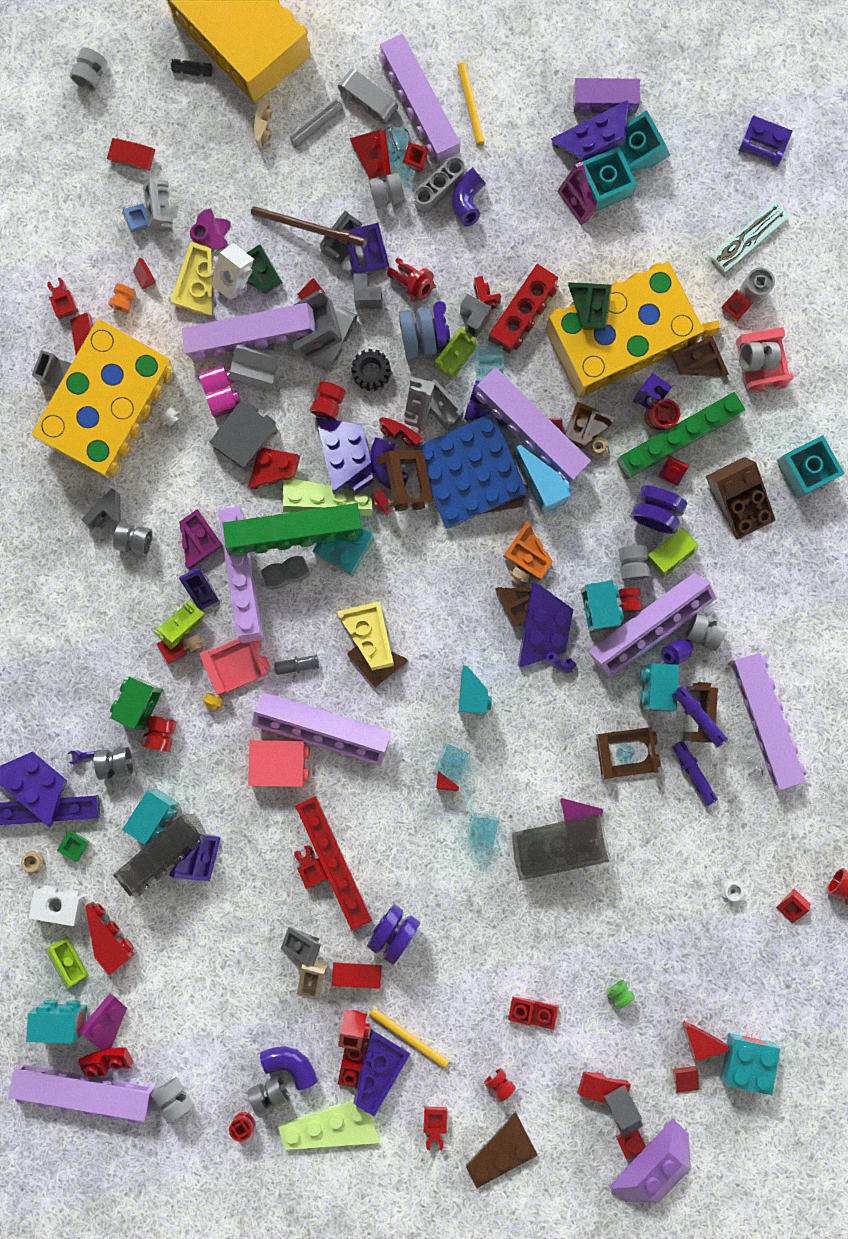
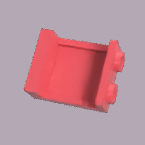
M784 327L742 334L736 340L738 354L742 345L746 342H758L760 344L762 342H777L781 349V361L777 370L747 372L742 370L746 391L753 390L754 393H759L767 390L766 387L774 386L775 389L787 387L788 383L794 379L793 374H789L782 339L786 336Z
M237 639L212 651L207 650L200 653L216 695H223L269 674L267 671L270 668L268 660L265 656L261 657L258 650L261 648L259 640L241 643Z
M250 740L248 786L303 787L305 782L309 781V768H305V759H309L310 747L306 746L304 741Z

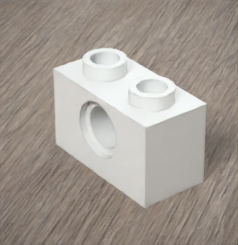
M233 243L220 252L211 286L230 300L238 295H243L247 289V280L252 273L251 267L254 259Z
M44 885L42 888L34 891L29 918L75 926L80 922L84 896L78 895L79 891L66 889L64 892L56 891L54 886ZM55 899L61 902V910H57L54 907Z

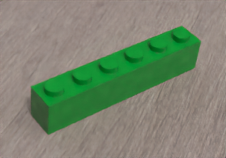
M734 391L624 453L618 458L617 463L628 480L666 459L669 455H673L740 417L746 409Z
M358 503L222 522L227 553L234 557H241L249 552L266 553L270 549L287 550L291 546L297 545L309 547L317 542L329 544L338 539L355 540L358 536H363Z

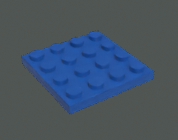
M493 413L413 448L414 450H423L431 493L447 529L528 494Z

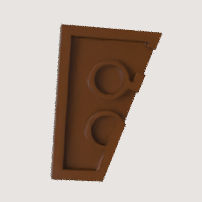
M516 1111L466 1164V1169L476 1188L538 1156Z

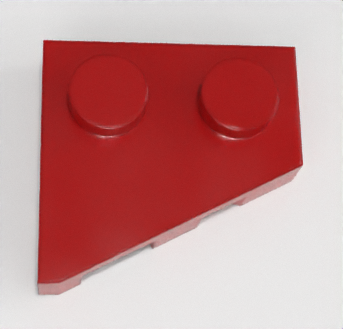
M376 130L350 138V142L370 179L382 178L391 174L386 130Z
M261 448L257 454L248 487L258 489V486L264 484L272 485L280 480L295 478L300 456L294 453Z

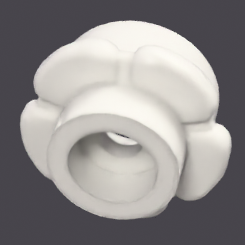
M172 407L159 417V420L163 423L162 426L167 424L171 427L179 420L177 417L179 412H176Z
M737 880L726 881L724 888H722L723 897L732 903L739 901L744 896L743 885Z

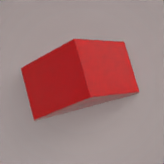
M683 1021L682 1026L691 1055L696 1061L728 1052L730 1047L725 1042L691 1023Z

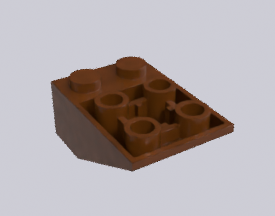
M743 457L706 476L709 488L736 539L776 520L755 461Z

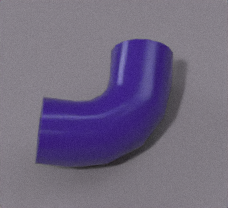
M473 167L459 180L452 195V208L457 219L465 227L472 226L479 219L480 211L474 205L473 199L477 192L486 185L485 181Z
M375 437L370 454L372 472L379 483L391 490L387 465L377 466L375 457L387 451H394L396 444ZM402 471L404 486H406L408 473Z
M281 1046L260 1052L261 1065L265 1074L279 1070L287 1071L294 1080L296 1090L309 1088L318 1082L312 1064L299 1050Z

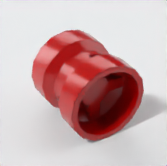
M640 588L619 589V597L623 599L619 607L622 608L623 612L642 611V603L637 599L641 595Z
M502 1068L495 1071L497 1073L495 1078L492 1079L489 1076L484 1081L485 1086L493 1090L494 1097L499 1103L510 1097L516 1089L512 1081L506 1079V1073Z
M240 1112L233 1118L229 1127V1134L233 1140L243 1142L251 1136L255 1127L253 1116L248 1112Z

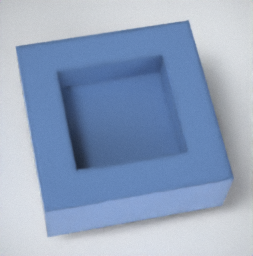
M143 204L123 209L122 214L130 232L148 228L146 209Z

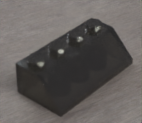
M183 813L113 874L129 896H142L151 888L149 884L155 879L157 881L162 879L168 873L166 869L172 864L174 866L179 864L186 857L184 854L190 848L194 850L203 843L202 838L206 833L199 818L195 814Z
M600 813L512 833L514 861L519 881L607 863L611 859Z

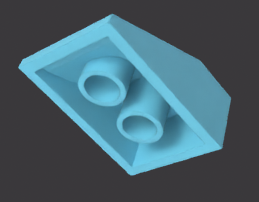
M517 446L514 458L529 485L542 515L566 504L571 496V487L568 481H563L560 474L523 446Z

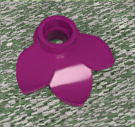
M211 208L206 209L197 216V223L190 229V238L194 243L205 244L214 250L225 248L228 243L223 236L230 229L231 222L223 218H214ZM202 231L205 233L204 236L197 237L198 232Z

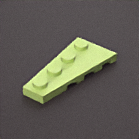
M294 478L283 480V512L288 513L358 503L360 515L372 516V497L368 493L359 492L355 494L353 490L339 488L340 492L333 495L332 488L329 485Z
M354 1100L278 1126L285 1150L380 1143V1139L372 1115L355 1106Z

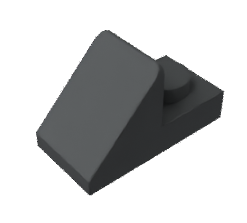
M113 488L81 519L90 528L93 529L95 526H101L105 522L107 514L115 522H121L120 494Z
M288 927L281 949L305 965L314 967L322 944L318 943V937Z
M624 1085L604 1096L623 1137L643 1126L641 1122L642 1117Z

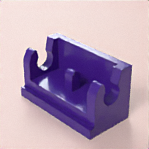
M652 372L639 389L633 402L635 404L638 402L647 409L649 406L647 403L648 398L660 401L666 397L672 386Z

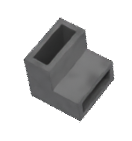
M367 273L354 274L355 309H381V286L369 287Z
M469 294L466 295L460 305V314L468 318L465 324L466 332L477 338L490 316L491 306Z
M41 350L32 376L40 383L58 388L72 363L58 359L54 354Z

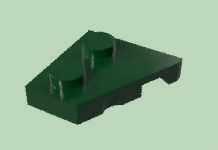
M260 244L247 252L254 259L251 267L252 273L247 280L248 284L266 294L283 283Z
M568 282L583 330L606 331L612 285Z

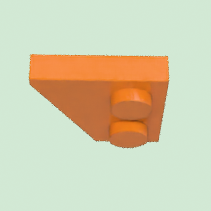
M527 521L503 557L540 581L553 561L543 549V544L536 537L531 529V524Z

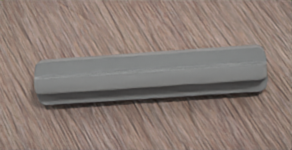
M337 98L333 99L289 136L291 142L295 146L300 145L343 109L342 103Z

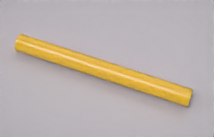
M461 62L457 66L476 145L484 144L466 63Z
M373 1008L369 1014L371 1018L441 1067L445 1068L447 1066L448 1059Z

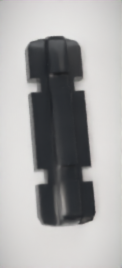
M180 59L171 60L172 72L180 73L183 71V74L197 76L203 74L204 77L212 76L213 67L210 63H203L201 65L200 62L183 60L181 62Z

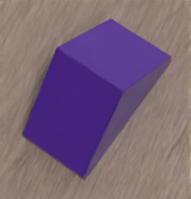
M198 567L179 577L184 588L200 610L219 601L205 571Z

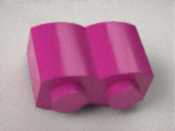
M224 366L199 373L200 381L214 418L232 413L241 401L237 390L233 391L231 384L234 383V380L228 378L230 370L226 371Z

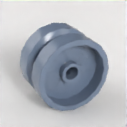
M429 307L418 308L416 312L417 323H414L413 314L410 310L399 312L406 360L418 358V344H421L425 357L437 355L436 331Z

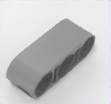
M350 69L337 85L341 93L347 94L349 99L358 106H363L368 114L380 119L383 125L398 109L397 102L390 95L355 69Z
M458 157L448 159L416 189L414 201L415 207L419 212L426 213L432 210L456 187L465 172V165L462 159ZM452 169H457V170H459L460 172H458V173H452V172H450V171H451ZM441 183L444 186L442 188H438L435 185ZM421 198L429 199V201L427 202H421L419 200Z
M336 306L334 310L342 341L311 358L312 363L330 371L333 370L332 365L335 360H338L343 350L341 347L344 341H347L352 331L350 328L353 322L356 323L358 316L339 306Z

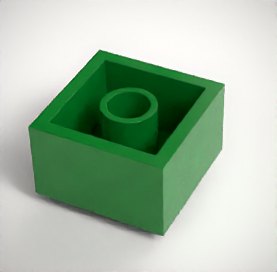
M129 676L128 680L125 679L121 684V695L118 701L115 700L110 708L112 713L110 719L132 729L145 730L148 715H152L163 689L140 678Z

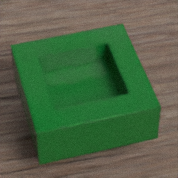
M70 830L57 851L78 862L90 841Z

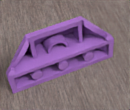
M672 1119L610 1184V1189L625 1202L659 1203L691 1169L689 1134Z

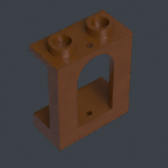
M423 450L387 451L375 457L377 466L387 465L394 502L385 505L386 509L395 508V511L399 512L412 507V510H420L425 508V504L433 502ZM415 463L420 486V495L417 499L409 497L406 493L400 465Z
M697 682L693 683L691 687H686L687 691L700 692V707L716 724L718 688L711 687V683ZM699 726L698 732H683L684 741L713 743Z
M652 727L595 734L602 779L652 772L658 773L661 761L659 754L655 753L654 745H657V735L655 731L652 732ZM635 740L646 744L648 755L644 761L616 766L611 765L609 744Z

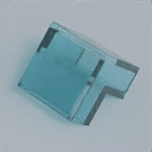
M388 126L384 129L386 130L390 165L398 159L404 158L408 141L412 142L406 128Z
M475 346L476 376H487L495 367L503 374V346Z
M445 743L434 769L461 780L471 754Z
M471 811L466 841L493 846L499 817Z

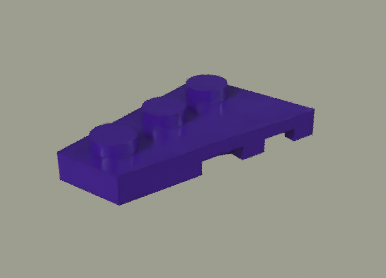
M372 1029L353 1103L370 1115L375 1116L410 1053Z

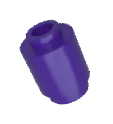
M677 639L662 648L661 657L666 664L678 665L691 657L694 650L693 645L689 640Z

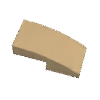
M264 97L260 99L254 122L255 140L258 149L261 150L265 144H269L272 137L269 122L271 121L273 110L270 101Z

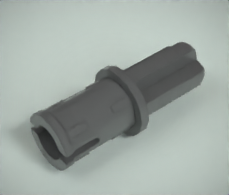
M317 654L301 658L295 656V659L274 663L277 675L292 672L299 674L300 671L319 668Z

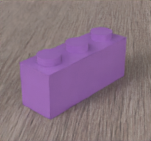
M575 78L573 112L583 116L590 113H602L628 100L630 112H628L627 116L637 113L640 105V79Z

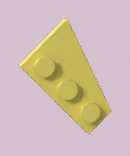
M190 241L170 303L195 313L212 317L211 248Z
M380 602L337 611V615L372 671L394 666Z

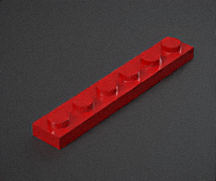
M317 796L295 805L351 931L371 922L372 917Z

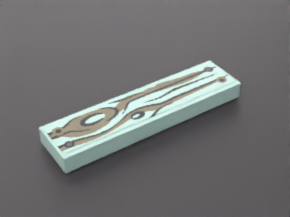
M774 201L715 252L710 259L725 274L789 218V215Z

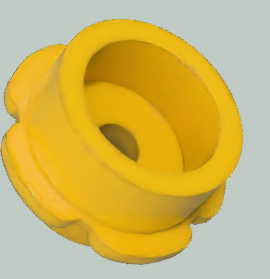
M719 320L701 324L705 337L716 335L718 330L722 329L719 325Z
M206 693L202 701L205 702V707L217 710L218 707H223L222 702L224 698L221 696L215 697V694Z

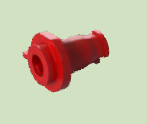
M396 258L395 262L398 263V269L408 275L407 278L390 266L387 269V276L394 278L399 285L407 289L406 296L412 302L425 299L432 289L437 286L434 284V275L430 270L423 268L418 271L411 265L403 263V260L400 258Z

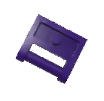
M753 115L738 151L743 153L745 151L772 161L773 165L779 166L793 130ZM753 140L760 144L776 149L777 153L769 151L757 145L749 143V141Z
M379 223L347 230L352 232L353 235L367 239L366 246L361 247L365 266L360 267L355 245H346L352 268L350 269L351 276L389 267Z
M438 301L433 305L437 354L444 350L450 339L449 325H445L446 319L444 317L446 304L442 301Z

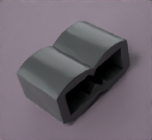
M293 556L282 564H270L261 570L265 585L269 589H279L286 586L289 582H299L310 576L307 562L303 556Z

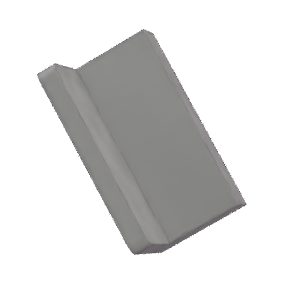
M237 345L228 378L271 390L279 357Z

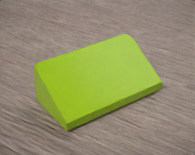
M68 936L45 949L66 989L89 976Z

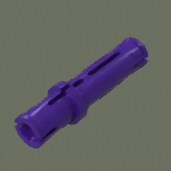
M683 685L678 687L677 691H674L671 695L685 709L683 712L692 717L716 748L723 745V742H726L728 738L700 707L701 703L698 700L695 701Z
M679 741L671 746L681 763L682 770L685 769L705 806L717 801L718 798L697 764L698 760L692 756L685 741Z

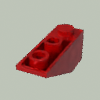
M93 901L87 904L85 909L94 957L105 972L110 975L135 955L133 952L134 946L126 938L120 937L116 939L114 937L120 932L118 925L114 921H110L105 925L100 918L106 914V911L99 903L95 904Z

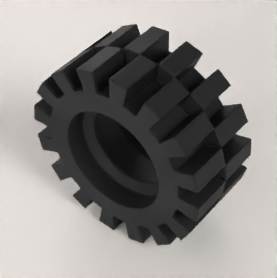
M368 349L369 352L363 350L361 355L357 354L355 356L356 359L352 361L351 371L354 381L361 389L365 388L366 391H370V389L377 391V388L380 387L382 389L384 384L388 383L391 376L388 358L386 359L384 353L380 354V351L377 349L375 352L372 349ZM368 363H375L380 368L379 374L374 378H368L363 374V368Z

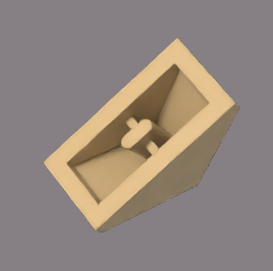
M315 961L313 967L303 963L297 994L319 1000L327 964Z

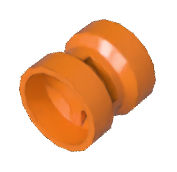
M115 284L113 290L115 295L110 298L108 305L115 310L129 313L131 308L130 300L134 299L136 291L126 285Z

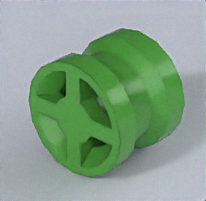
M624 980L618 981L606 991V995L613 999L616 1009L625 1007L635 998L633 992L626 988L627 984Z

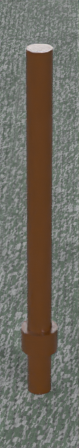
M256 206L251 208L252 215L337 239L342 244H354L365 247L367 244L366 238L353 235L352 232L347 230L338 231Z

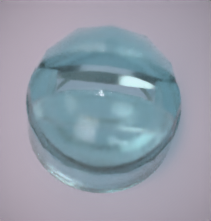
M618 744L616 758L620 762L624 760L627 763L632 760L635 749L628 744Z

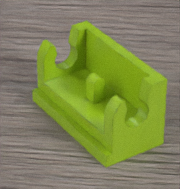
M460 327L435 360V368L453 380L478 347L476 339L474 337L469 338L466 335V330Z
M682 527L648 554L649 562L664 578L695 554L699 545Z
M188 600L182 608L156 628L154 634L172 649L204 620L205 613Z

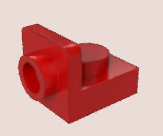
M483 276L474 278L473 287L476 298L491 306V310L497 308L498 304L501 303V294L490 295L488 282L484 283Z

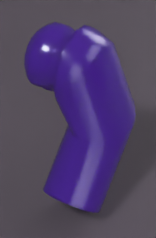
M549 652L546 655V660L549 664L562 672L571 673L573 672L572 669L576 667V663L571 658H567L563 662L554 652Z

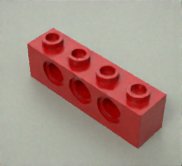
M536 264L489 333L488 341L509 354L513 349L517 351L524 340L521 338L524 332L529 333L535 324L533 319L537 314L541 315L545 310L547 298L549 296L553 298L559 288L557 286L559 277ZM539 290L542 295L535 296L532 294V291ZM526 307L531 312L528 314H524L520 311V309ZM516 325L519 330L510 331L508 326Z

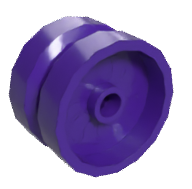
M642 486L637 497L640 503L634 505L630 514L631 519L658 532L675 534L680 524L677 516L684 514L688 504L686 500L673 492L659 487Z
M395 904L391 906L386 915L382 916L366 945L368 949L376 954L387 943L388 946L383 953V959L392 965L396 963L420 925V921L412 915L406 917L402 924L399 925L403 917V909Z

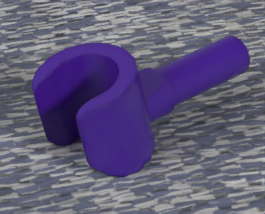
M69 751L68 754L75 753L77 756L75 761L69 763L77 764L83 759L94 757L96 751Z

